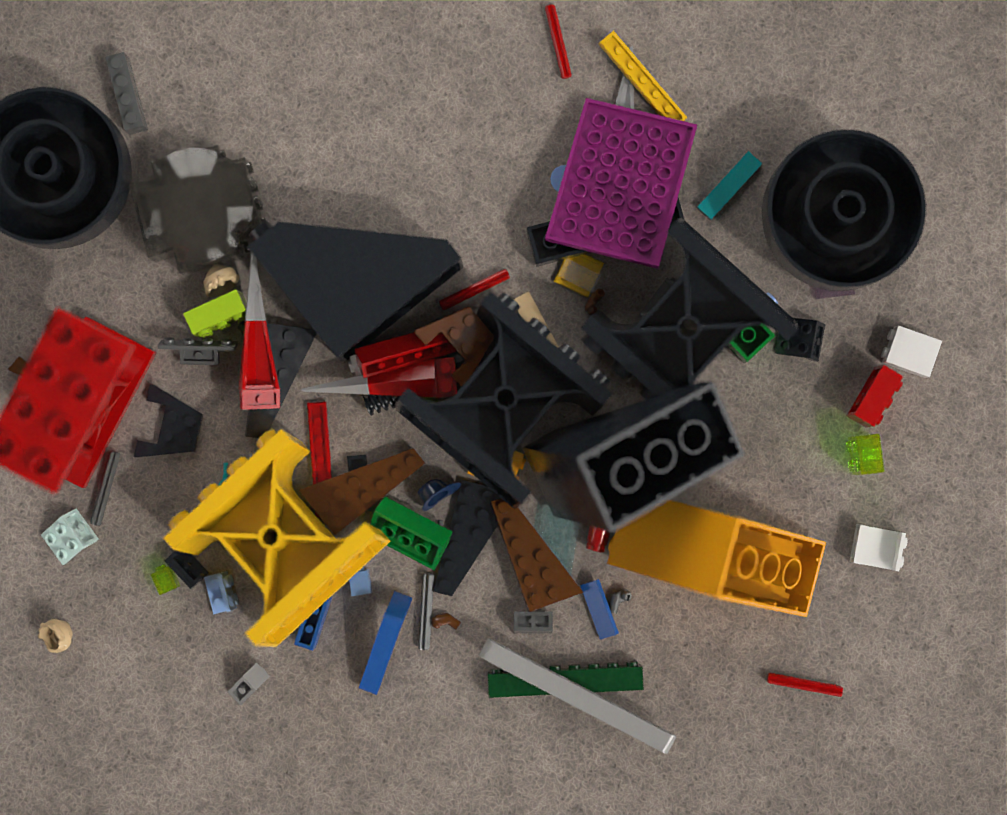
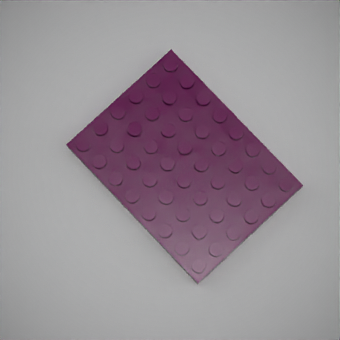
M586 98L545 241L659 269L668 236L667 231L670 229L697 124Z

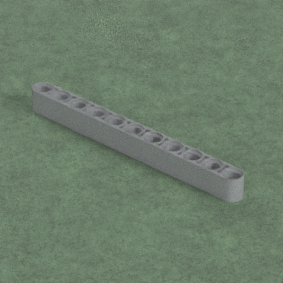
M487 638L479 654L484 660L665 754H668L677 737L656 724L490 638Z

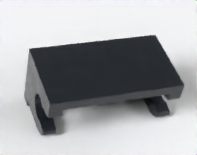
M175 550L164 560L190 589L194 588L209 574L199 561L189 553Z

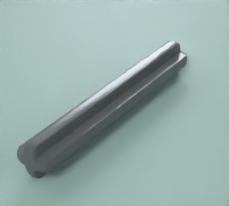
M109 452L90 520L92 525L100 526L102 524L120 458V453Z
M430 573L423 574L418 644V648L421 650H428L430 648L434 574Z

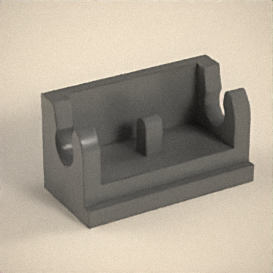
M514 612V633L553 632V612Z

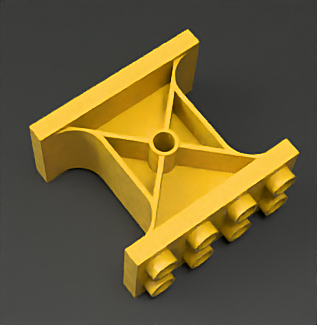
M272 429L262 435L256 442L259 450L250 459L242 456L235 460L227 469L230 477L220 486L216 483L207 486L197 497L201 504L190 514L187 510H184L174 516L168 523L171 531L164 537L173 550L197 556L211 543L221 541L259 585L265 598L264 611L260 620L245 633L255 646L277 647L391 542L380 529L364 523L352 535L346 538L336 539L296 494L293 488L292 476L294 469L310 453V450L301 440L282 429L278 433Z

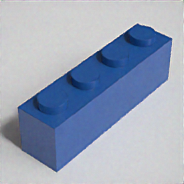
M333 595L300 625L294 645L312 651L317 647Z

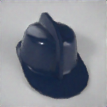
M439 479L426 482L418 490V495L424 503L422 510L427 511L433 508L441 500L456 492L460 488L461 483L457 482L447 485Z

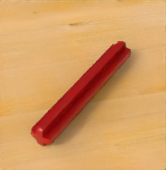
M554 4L547 5L545 12L561 78L567 79L572 74Z
M506 269L501 270L440 300L439 304L443 310H446L508 280L510 275Z
M768 673L767 682L770 684L841 697L843 694V687L775 673Z

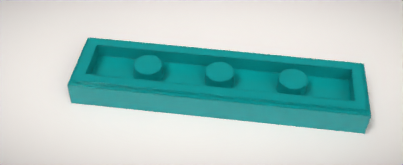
M748 151L698 205L697 209L709 220H712L763 163Z

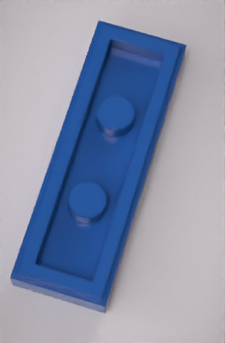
M597 579L580 585L599 638L604 639L619 634L600 580Z

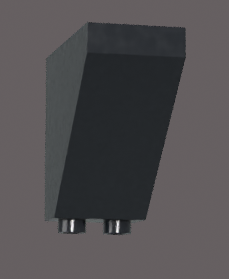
M265 221L257 226L250 233V237L254 241L247 246L334 355L344 363L350 359V356L355 355V349L367 346L464 268L461 256L447 239L279 221L273 226L269 221Z
M705 381L553 430L522 448L553 516L608 532L615 531L745 455L714 382Z

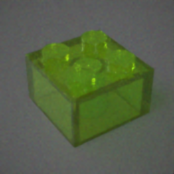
M880 433L848 437L846 449L848 453L850 452L851 460L848 463L850 472L853 471V475L885 472Z

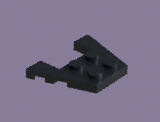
M150 384L146 401L163 404L166 407L157 444L137 440L134 457L195 452L203 414L157 386Z

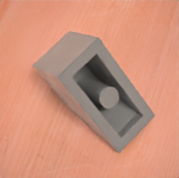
M255 663L233 685L228 693L242 705L270 676L263 667Z

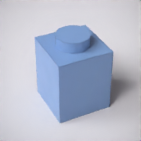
M362 567L349 580L351 596L372 593L369 569L364 570V567Z

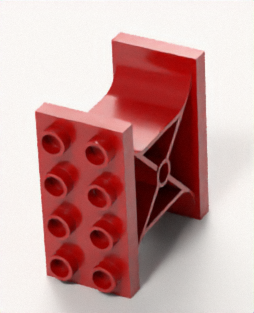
M57 307L0 414V467L53 494L58 493L64 480L81 488H86L157 352L87 316L83 320Z

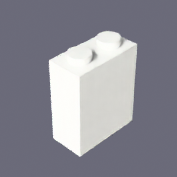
M901 326L890 329L887 340H889L888 346L884 347L881 358H883L882 363L923 378L930 377L942 341Z

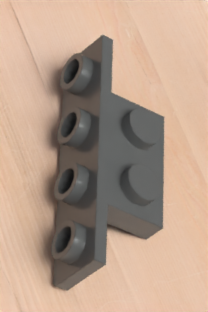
M168 337L163 338L159 342L158 349L179 350L180 364L219 365V350L234 351L238 346V341H232V339L213 341L211 338H205L201 341H194L193 338L175 340Z

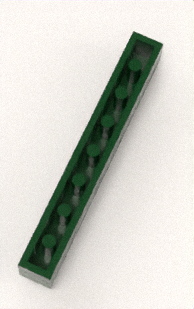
M628 661L626 665H619L618 662H609L607 666H599V663H590L588 667H580V664L568 665L569 668H561V665L549 666L550 670L592 692L644 690L643 666L638 664L637 661ZM501 668L491 669V672H488L489 698L551 695L523 679L503 671Z

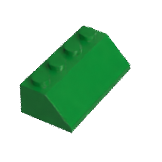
M384 497L375 509L370 524L380 529L391 541L386 546L432 570L436 569L453 532L387 497Z

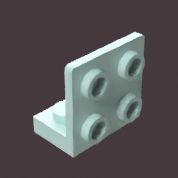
M77 508L61 516L41 534L62 565L67 564L81 550L99 540Z

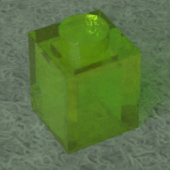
M165 564L154 568L155 572L150 574L159 595L181 586L175 572L169 566L166 567Z

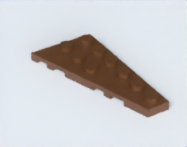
M503 499L490 502L528 612L583 593L519 508L513 509Z

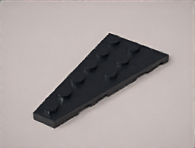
M266 323L280 388L281 407L317 332L314 329ZM280 408L248 409L245 436L260 438L268 432Z
M462 480L449 529L453 532L443 553L433 592L453 596L497 528L498 524L490 502L501 498L487 486Z

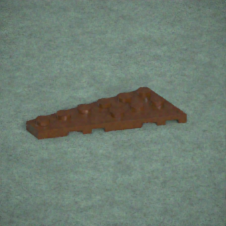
M412 448L299 491L332 533L336 535L422 467L425 462L416 450Z

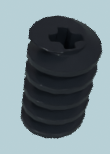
M367 394V398H365L363 395L366 408L371 416L374 415V409L378 413H381V407L388 411L389 404L394 409L396 402L401 397Z

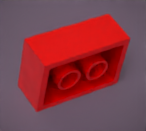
M885 365L874 367L846 416L866 428L878 426L884 417L882 415L885 408L888 409L893 402L892 396L894 392H898L902 387L903 382L901 380L904 376Z

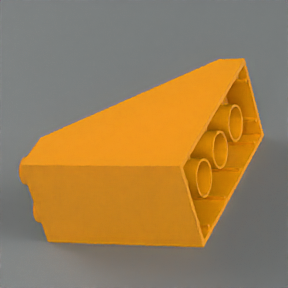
M668 499L616 529L615 535L609 542L608 550L610 554L607 564L718 599L807 617L826 542Z

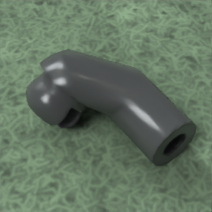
M621 589L612 594L609 604L611 613L617 614L619 604L631 599L632 594L630 591Z

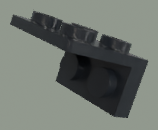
M794 318L798 323L799 329L788 341L778 333L775 353L819 362L825 324L817 320Z

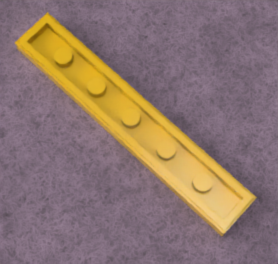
M614 30L598 43L658 115L680 121L687 119V116Z

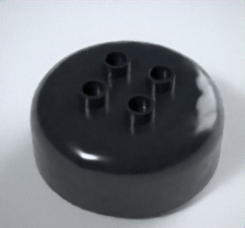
M28 88L1 99L0 232L29 246L43 249L71 248L84 244L102 234L120 215L131 188L132 166L130 154L118 127L92 102L74 92L60 88Z
M843 129L821 133L797 146L772 174L762 203V225L765 238L777 261L786 271L810 286L830 291L860 289L882 280L899 269L918 245L926 218V200L923 185L909 159L887 140L858 130Z

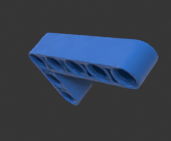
M394 591L383 616L359 689L377 695L412 597Z

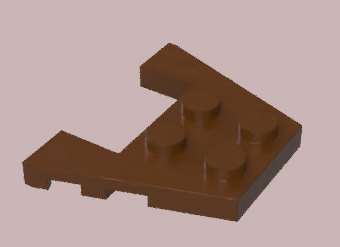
M466 307L413 331L424 345H427L441 332L465 362L451 376L461 388L473 375L494 338L491 331L470 307Z

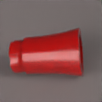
M589 526L586 548L596 552H604L611 532Z

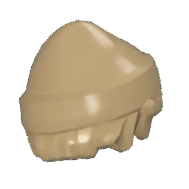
M220 264L213 265L206 273L203 281L206 296L218 297L231 292L235 284L238 283L240 276L232 267Z
M51 619L46 623L40 624L38 638L43 639L49 652L60 653L71 645L73 632L68 622Z

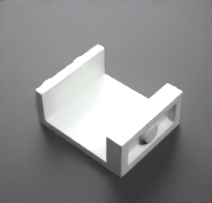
M856 524L849 562L899 571L904 563L902 553L903 549L907 546L906 533Z

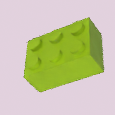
M235 289L183 314L192 334L205 339L214 335L213 331L220 329L223 331L230 328L231 323L238 321V323L244 321L247 302L243 293Z

